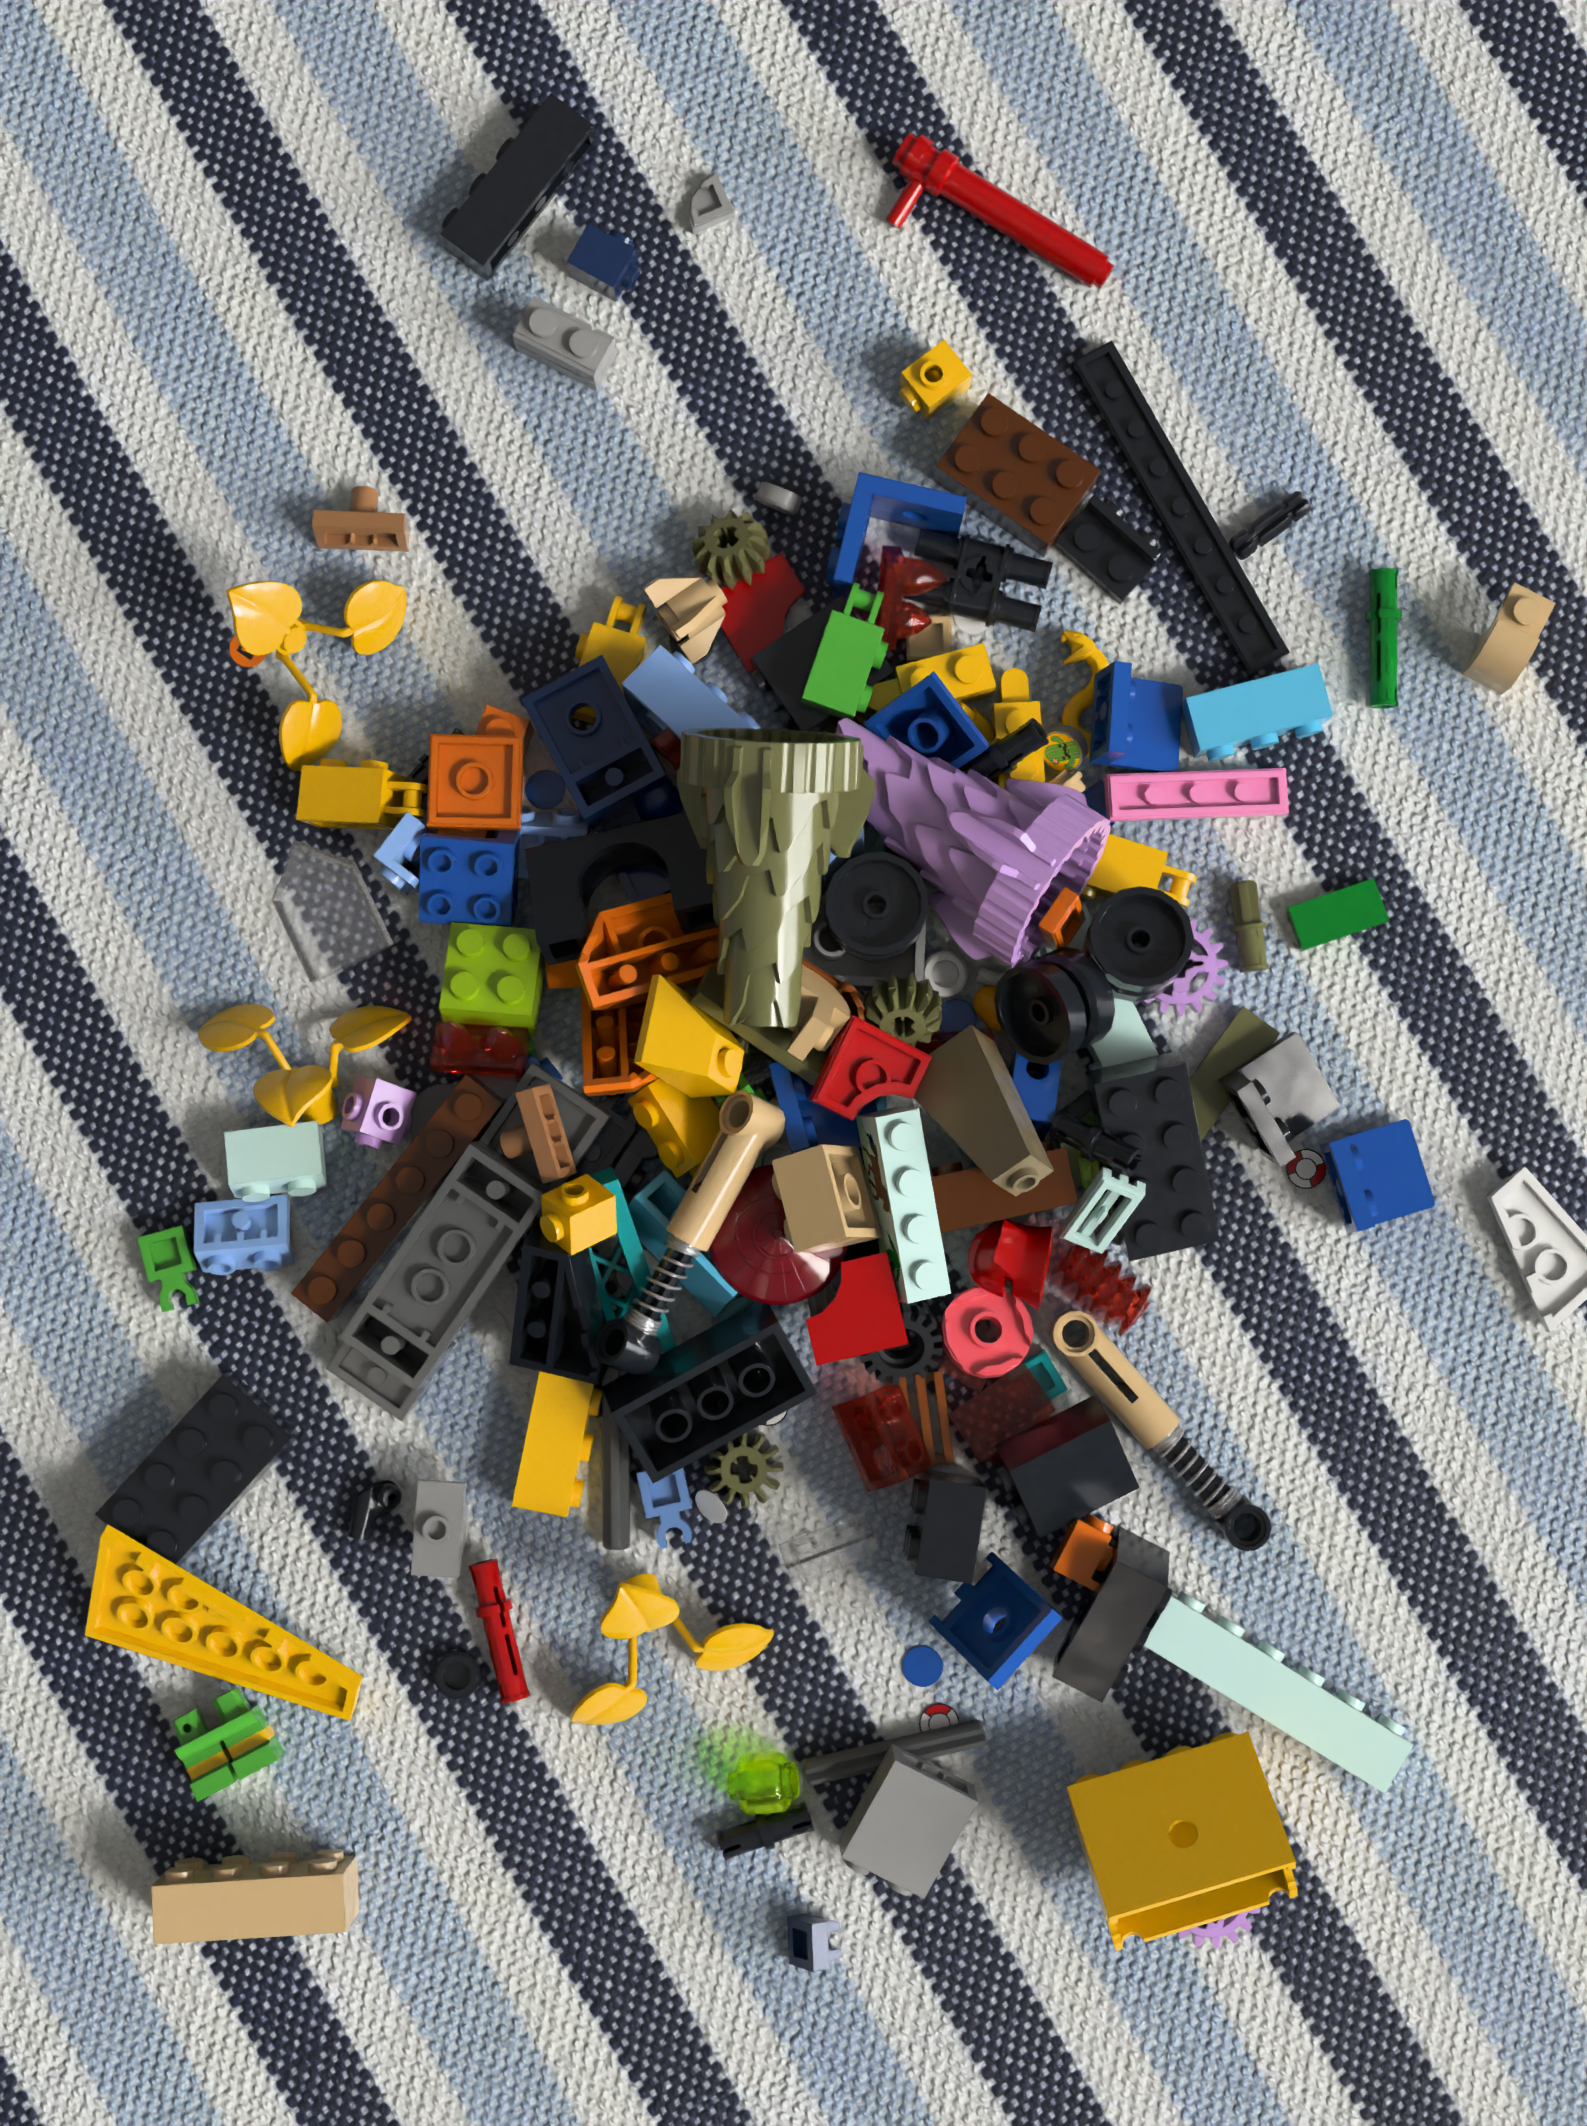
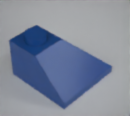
M934 671L864 722L868 730L886 741L888 736L891 735L924 757H938L957 769L990 746Z

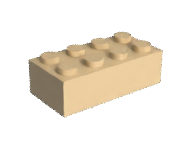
M326 1849L315 1852V1858L297 1859L296 1852H279L270 1854L268 1856L269 1861L250 1862L249 1855L227 1856L222 1858V1864L203 1865L202 1858L175 1861V1867H170L151 1886L154 1945L346 1932L360 1912L357 1855L344 1856L343 1849Z

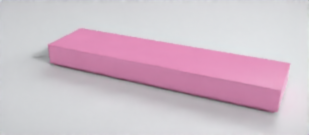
M1286 768L1107 774L1104 776L1106 818L1110 822L1285 816L1289 813Z

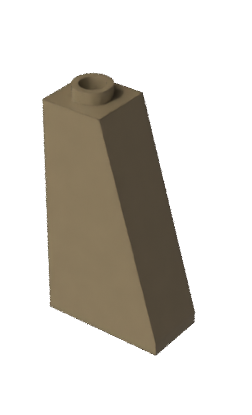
M970 1025L929 1054L932 1058L913 1098L992 1182L1016 1197L1022 1192L1035 1188L1041 1179L1054 1171L995 1041Z

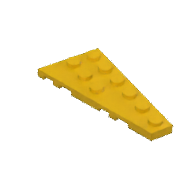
M107 1524L100 1536L85 1636L350 1721L356 1708L363 1678L362 1675Z

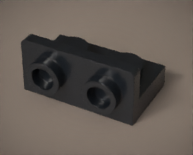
M1093 495L1087 502L1086 507L1059 535L1053 545L1121 605L1155 568L1162 555L1157 550L1159 546L1155 539L1142 529L1135 531L1123 520L1125 518L1124 513L1114 502L1109 499L1102 501L1096 495Z

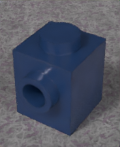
M588 223L566 261L569 277L617 302L623 290L630 292L639 277L641 268L637 266L636 248L633 247V242L622 233L610 230L608 234Z

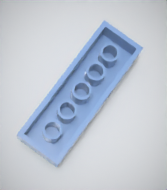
M660 645L621 684L624 696L639 724L679 761L681 754V732L684 730L704 728L761 729L758 723L747 713L741 712L738 715L726 704L728 702L726 695L714 683L710 681L706 685L693 674L695 669L682 654L675 651L671 655ZM862 828L858 839L852 847L850 857L839 858L830 851L828 872L821 876L825 882V891H827L833 874L847 860L864 854V828Z

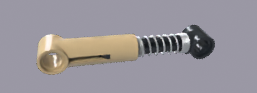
M743 1090L736 1091L735 1094L727 1097L719 1112L720 1130L666 1228L670 1235L666 1238L667 1242L664 1245L668 1248L664 1255L658 1254V1257L661 1258L658 1266L651 1265L655 1272L652 1277H645L649 1283L645 1289L639 1288L643 1294L639 1300L633 1299V1302L637 1303V1305L629 1306L630 1309L627 1310L626 1316L620 1317V1319L609 1320L598 1332L595 1340V1354L601 1363L638 1377L647 1375L657 1365L661 1354V1343L656 1332L660 1328L659 1325L663 1323L660 1315L661 1313L669 1312L666 1305L667 1302L675 1301V1297L672 1294L673 1291L681 1290L679 1280L687 1278L685 1269L694 1267L691 1258L699 1257L700 1251H708L762 1150L769 1149L775 1145L782 1136L785 1128V1116L778 1106Z
M1076 1310L1064 1311L1057 1315L1049 1329L1050 1341L1054 1348L1064 1356L1146 1450L1153 1448V1451H1156V1453H1162L1160 1458L1165 1456L1170 1462L1168 1468L1173 1466L1179 1472L1177 1477L1182 1476L1187 1481L1185 1487L1191 1486L1196 1491L1194 1496L1199 1495L1203 1499L1202 1506L1208 1505L1206 1511H1209V1514L1214 1517L1213 1522L1219 1528L1223 1539L1237 1549L1244 1551H1253L1264 1546L1271 1533V1523L1266 1512L1254 1505L1245 1494H1239L1237 1489H1234V1486H1227L1225 1483L1226 1476H1218L1217 1467H1211L1208 1464L1209 1457H1202L1200 1455V1448H1194L1191 1445L1192 1438H1185L1183 1436L1184 1430L1181 1429V1426H1178L1181 1421L1179 1416L1100 1329L1094 1318L1085 1312ZM1072 1320L1081 1322L1086 1330L1085 1340L1082 1344L1075 1347L1068 1346L1062 1337L1063 1327ZM1094 1350L1122 1384L1117 1387L1088 1354ZM1249 1513L1255 1519V1529L1250 1536L1238 1538L1234 1533V1522L1238 1516Z

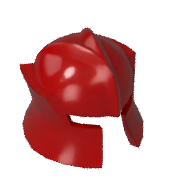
M1005 1219L988 1225L987 1228L976 1234L969 1247L967 1257L968 1269L973 1281L987 1292L1004 1297L1006 1279L1011 1282L1013 1296L1038 1310L1042 1301L1044 1282L1049 1265L1052 1246V1226H1030Z

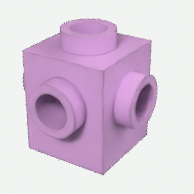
M357 1076L353 1090L348 1094L342 1106L343 1121L340 1129L356 1134L354 1143L375 1150H380L382 1143L400 1146L402 1138L408 1133L411 1126L412 1115L410 1112L417 1093L378 1078Z

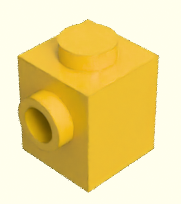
M942 340L901 372L899 386L902 389L899 390V395L913 413L919 410L928 420L970 388L972 374L947 342Z
M588 1174L566 1182L562 1186L541 1195V1230L550 1242H555L570 1255H574L617 1233L616 1195Z

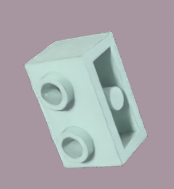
M317 1121L295 1123L293 1127L285 1124L224 1132L228 1185L235 1199L242 1198L246 1202H260L269 1199L270 1194L288 1192L292 1196H307L314 1194L316 1188L328 1187L323 1134Z

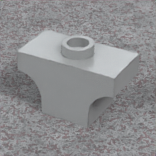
M424 1479L417 1481L411 1575L458 1578L460 1576L462 1554L466 1548L469 1503H466V1482Z

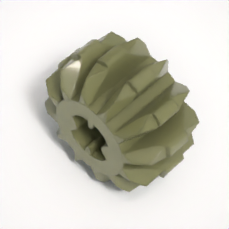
M730 509L727 516L723 519H719L712 514L711 526H698L699 538L692 541V551L696 558L695 564L703 577H708L709 581L713 579L718 586L725 582L733 590L736 583L741 580L751 585V574H765L764 561L771 558V549L767 541L768 536L765 528L761 526L760 522L755 523L754 518L748 512L737 518V515Z
M892 972L889 982L876 980L872 991L867 992L864 999L865 1022L915 1047L917 1041L930 1043L933 1032L939 1031L942 1023V1000L939 996V991L932 990L929 979L916 982L912 972L906 979H899Z
M758 1432L753 1445L747 1444L748 1433L739 1436L740 1444L734 1445L733 1441H730L724 1445L728 1450L726 1453L718 1448L708 1453L713 1458L722 1461L721 1464L706 1465L705 1473L710 1475L721 1474L722 1476L710 1484L709 1488L712 1492L720 1490L725 1485L729 1487L724 1495L723 1503L729 1505L733 1501L735 1492L742 1493L741 1507L749 1508V1492L754 1491L758 1501L763 1504L768 1498L761 1485L765 1484L774 1490L779 1488L780 1482L768 1476L767 1472L783 1471L784 1464L782 1462L767 1463L766 1459L774 1456L779 1451V1448L774 1444L762 1452L759 1449L765 1439V1434L762 1432ZM748 1456L750 1464H757L758 1471L756 1474L750 1472L751 1479L740 1480L739 1472L731 1471L732 1462L738 1464L739 1459L737 1457Z

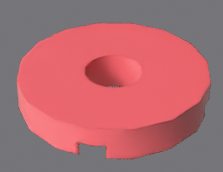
M972 1286L957 1294L945 1309L939 1328L942 1337V1347L949 1360L964 1373L982 1379L1000 1377L1015 1369L1027 1355L1034 1335L1031 1316L1019 1298L1009 1294L1007 1291H1005L1004 1297H1000L987 1292L979 1286ZM986 1319L996 1325L999 1335L995 1342L985 1343L976 1336L975 1324L977 1321Z

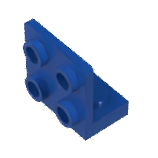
M1113 661L1096 673L1094 677L1089 763L1153 773L1177 772L1183 695L1182 686L1132 678V663Z
M499 830L497 838L424 833L420 839L419 921L447 925L455 922L512 927L518 907L520 830Z
M779 1062L769 1064L779 1107L784 1112L785 1129L792 1154L821 1144L859 1147V1150L862 1149L856 1117L853 1121L846 1120L807 1100L814 1086L795 1073H791L788 1068ZM875 1099L864 1105L857 1115L878 1111Z
M1400 1120L1319 1145L1347 1233L1363 1231L1375 1227L1376 1224L1434 1207L1435 1200L1409 1120Z

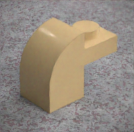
M1514 582L1510 586L1491 626L1481 635L1462 675L1500 694H1504L1513 686L1526 667L1540 641L1538 638L1556 603Z
M803 964L798 1022L796 1026L786 1027L793 1031L787 1052L801 1061L806 1058L812 1048L825 1052L851 1015L849 1006L843 996L827 980Z

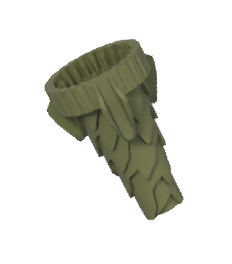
M704 728L689 729L681 732L680 768L677 770V784L682 805L700 849H707L706 878L707 884H713V917L719 927L717 975H725L723 1022L725 1024H742L756 1027L779 1026L783 1028L797 1025L801 1004L803 947H810L811 928L812 924L816 921L820 906L821 876L828 872L830 851L839 858L850 857L852 847L858 839L869 814L876 791V782L863 769L864 746L861 744L860 738L834 733L784 729Z

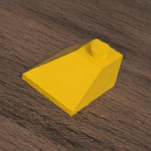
M660 974L652 975L634 1063L691 1098L735 1094L742 1070L744 1049L729 1028L691 1003L693 998L691 994Z

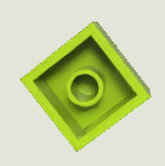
M451 922L439 1010L445 1029L537 1036L546 965L545 958L536 942L535 929Z

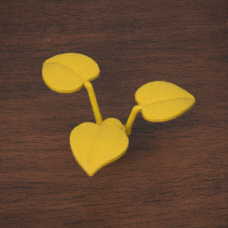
M372 580L358 586L350 594L345 604L343 616L347 627L344 628L311 623L303 618L298 620L302 611L301 598L293 587L283 582L254 581L226 590L232 610L234 633L239 645L248 653L257 656L269 654L276 650L275 657L284 663L307 695V701L295 700L287 706L279 726V744L282 757L292 771H301L302 765H312L332 749L341 733L342 714L339 707L329 699L317 701V693L289 655L299 652L304 647L307 638L306 631L343 638L351 635L352 649L361 655H370L383 650L395 639L405 618L407 595L404 586L385 580Z
M242 1004L225 1009L210 1018L197 1032L201 1045L216 1052L237 1050L249 1045L256 1037L262 1039L281 1069L267 1073L254 1084V1097L268 1114L293 1127L301 1115L304 1122L317 1121L319 1125L331 1121L338 1115L339 1109L332 1088L340 1084L337 1077L338 1055L342 1048L348 1052H359L372 1048L403 1028L412 1020V1017L407 1012L384 1006H363L341 1015L329 1028L331 1037L336 1039L330 1045L329 1069L320 1065H306L291 1069L272 1036L265 1030L274 1023L275 1015L269 1008L263 1005Z
M648 1573L639 1574L625 1582H620L613 1601L600 1620V1628L602 1634L606 1637L628 1639V1678L623 1685L606 1683L590 1691L574 1707L570 1714L571 1723L577 1722L585 1725H608L625 1721L642 1710L646 1705L647 1695L643 1689L635 1688L637 1684V1636L645 1631L650 1632L672 1622L691 1650L698 1653L694 1658L696 1667L709 1671H722L736 1668L756 1657L771 1641L774 1635L773 1627L765 1629L755 1624H730L713 1631L703 1642L694 1639L678 1617L680 1612L678 1603L674 1599L662 1594L655 1575Z

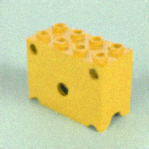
M1233 1732L1223 1733L1214 1737L1209 1744L1195 1748L1190 1746L1177 1747L1167 1752L1165 1757L1149 1762L1134 1760L1124 1764L1119 1771L1102 1776L1098 1773L1087 1774L1077 1779L1073 1785L1066 1786L1074 1825L1115 1951L1123 1949L1124 1940L1131 1935L1139 1936L1143 1942H1148L1269 1905L1270 1895L1276 1891L1285 1892L1289 1898L1298 1896L1296 1881L1292 1869H1296V1860L1249 1732L1239 1735Z

